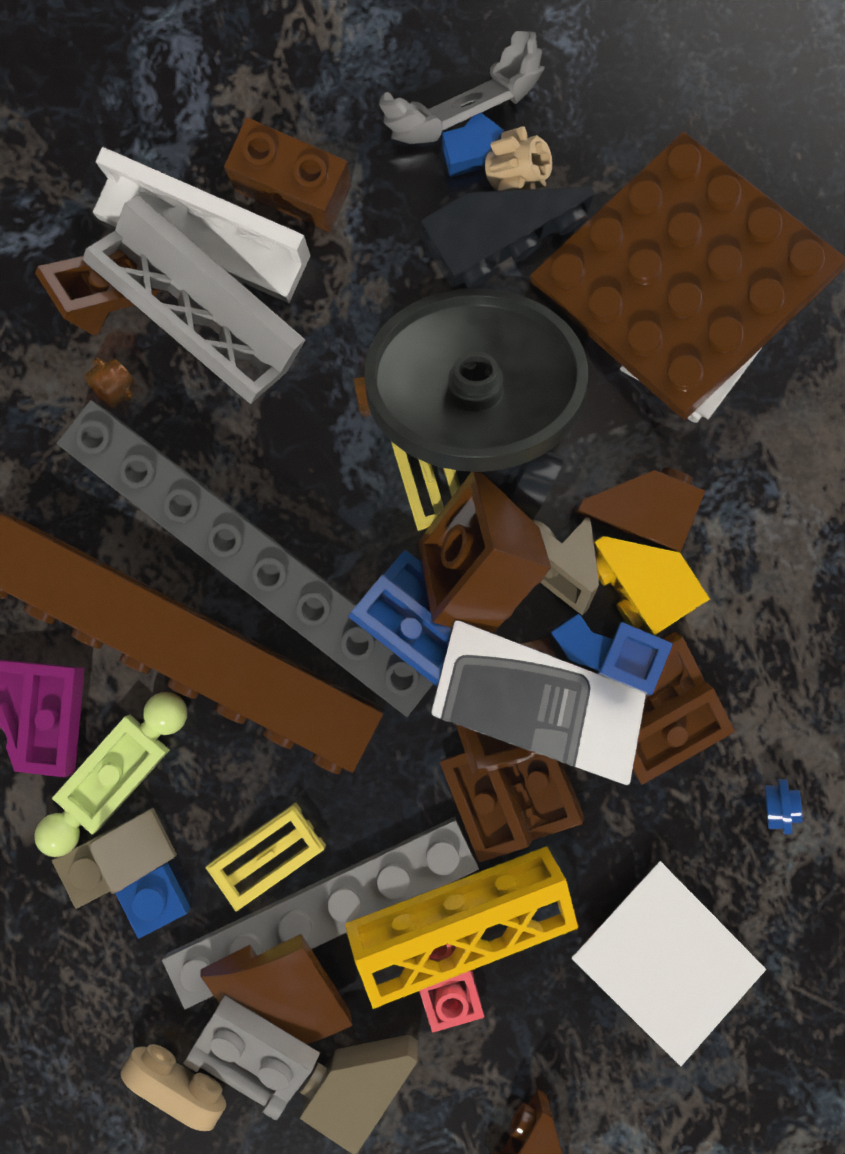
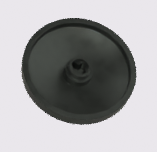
M480 288L459 289L425 297L405 307L389 319L376 334L370 345L365 361L364 378L370 412L381 431L396 446L411 456L438 467L457 471L481 472L502 470L529 462L554 448L567 436L579 419L584 406L588 384V364L584 349L574 331L562 318L544 305L506 291Z

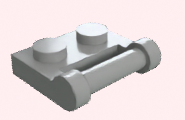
M225 995L183 1064L195 1072L202 1068L263 1105L262 1112L277 1120L289 1100L312 1072L320 1052Z

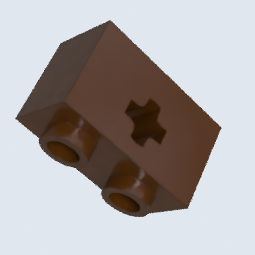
M246 117L224 165L235 192L331 233L351 188L349 168L346 160Z

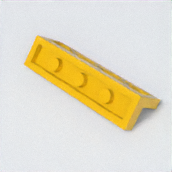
M546 846L345 923V928L356 966L374 1009L578 928L566 879ZM556 901L558 902L560 914L540 922L531 919L538 908ZM497 924L508 926L499 938L491 941L480 939L489 927ZM446 944L456 946V949L448 958L440 961L428 959L435 948ZM392 965L405 967L399 977L377 985L373 975L374 972Z

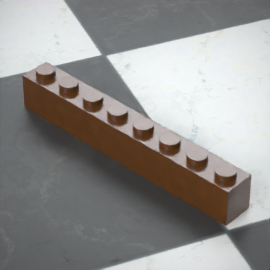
M0 512L1 599H7L10 594L26 603L23 611L30 616L49 624H54L55 620L58 619L74 628L71 636L86 645L101 649L103 644H106L122 653L119 661L136 671L149 674L152 668L170 678L167 686L184 696L196 699L200 693L218 703L215 710L234 722L244 724L247 718L266 728L263 735L267 739L282 747L292 749L295 743L314 753L311 760L315 764L332 773L340 774L343 768L351 773L354 772L384 714L385 708L14 515Z

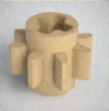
M519 127L503 132L500 140L491 142L492 150L486 156L485 171L489 183L495 190H531L546 186L545 179L550 176L552 171V156L547 143L542 138L538 137V135L527 138L525 127Z

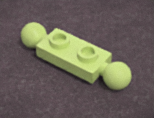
M160 692L152 696L144 707L143 715L145 721L142 724L131 715L125 716L53 796L52 799L64 809V812L50 814L44 817L37 825L35 843L42 853L51 857H60L70 853L79 841V826L82 825L91 834L97 832L170 750L158 740V737L177 732L183 727L187 719V706L180 696L172 692Z

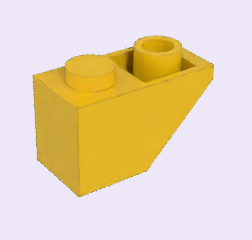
M605 536L593 541L598 580L604 586L611 582L622 601L616 604L617 609L628 625L656 635L710 600L681 553Z

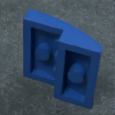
M404 550L385 574L381 575L348 617L438 687L453 628L433 623L421 561L407 550Z

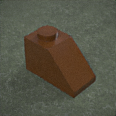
M663 467L661 472L653 470L583 499L575 505L571 515L583 520L589 517L591 523L644 545L681 552L705 490L691 485L693 477L673 468Z

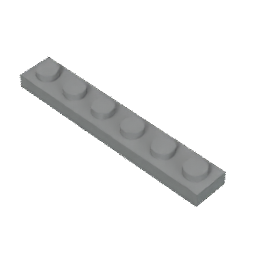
M452 817L167 953L162 962L184 1009H187L214 996L200 977L201 969L248 945H251L255 953L259 955L302 934L310 948L313 949L346 933L345 923L447 885L479 870L478 864L456 818Z

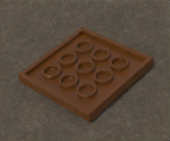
M683 131L530 275L532 286L685 421L844 270L845 256Z

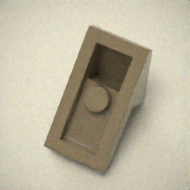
M587 517L563 543L555 538L553 532L544 523L533 520L540 528L552 567L546 573L541 583L583 615L589 608L599 586L590 518Z
M151 808L75 847L70 853L56 857L52 860V863L75 909L108 892L114 894L173 859L177 854L154 808Z

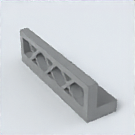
M139 195L124 203L115 231L85 250L83 257L85 263L250 404L288 371L305 342V339ZM120 249L137 264V270L120 267L108 256ZM151 288L169 291L178 299L179 306L161 303L152 295ZM193 324L209 326L219 334L220 342L204 340L194 331ZM235 359L250 361L264 374L253 382L236 367Z

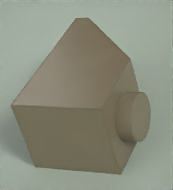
M408 1034L335 1049L325 1066L316 1062L312 1072L303 1082L299 1092L305 1096L300 1119L351 1154H357L418 1062V1040Z

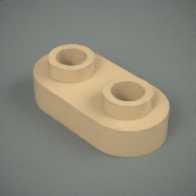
M151 1044L148 1047H136L121 1069V1078L131 1091L195 1130H212L226 1108L222 1087L215 1079L203 1073L194 1074L176 1063L174 1055L162 1046Z

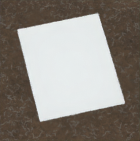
M661 861L658 862L571 958L680 1066L685 1063L766 970Z

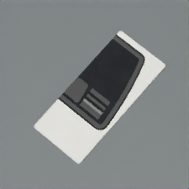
M455 621L432 707V715L613 781L629 785L646 695L612 679L464 622Z

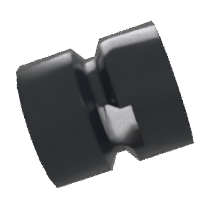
M548 451L518 466L502 470L481 471V473L533 521L544 503L564 459Z

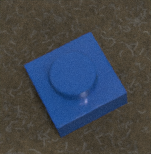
M620 622L598 674L644 694L653 695L673 643Z
M168 862L115 893L138 939L186 915L191 909Z

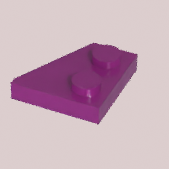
M0 659V728L7 737L6 749L14 772L68 777L75 773L85 667Z

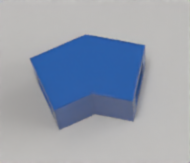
M483 113L474 115L464 127L442 132V149L449 176L454 177L482 170L485 166L486 156L492 150L491 142L500 140L504 130Z
M574 613L548 631L567 660L600 670L612 639L593 633L579 613Z

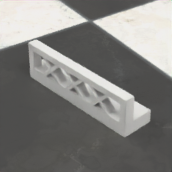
M101 148L96 163L108 179L93 210L94 215L99 220L116 227L124 203L139 195L236 280L290 303L310 258L309 249L303 234L109 149Z

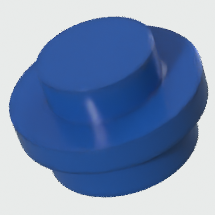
M778 779V785H765L768 829H782L783 835L792 834V823L803 822L800 791L789 790L787 779Z

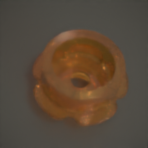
M99 358L92 360L95 366L84 375V379L97 396L112 408H115L123 400L131 401L133 394L129 387L134 384V379L124 366L113 358L107 363Z

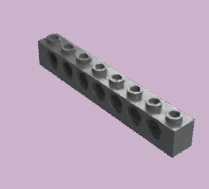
M90 400L56 443L406 717L409 716L433 685L432 682L348 617L356 607V603L108 410Z

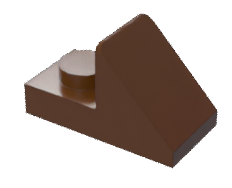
M120 249L108 256L120 267L137 270V264ZM84 256L38 266L35 274L63 318L91 335L99 334L109 312L134 306L129 299L83 261ZM151 288L152 295L156 297L159 289Z

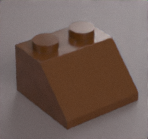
M471 472L417 543L433 623L453 628L455 621H461L493 634L512 615L515 608L544 579L546 573L552 568L540 528L481 472Z

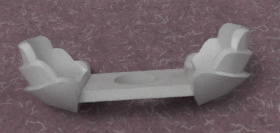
M516 31L512 35L511 45L504 49L500 62L494 63L490 67L492 80L430 109H427L419 102L412 101L409 104L402 98L394 100L390 93H384L380 98L379 105L385 114L384 123L392 129L391 139L409 144L435 142L444 129L510 99L515 104L518 103L535 86L545 68L540 66L542 49L537 48L536 33ZM476 101V102H474V103H472V104H470V105H468V106L461 107V106H463V105H465V104H467V103Z

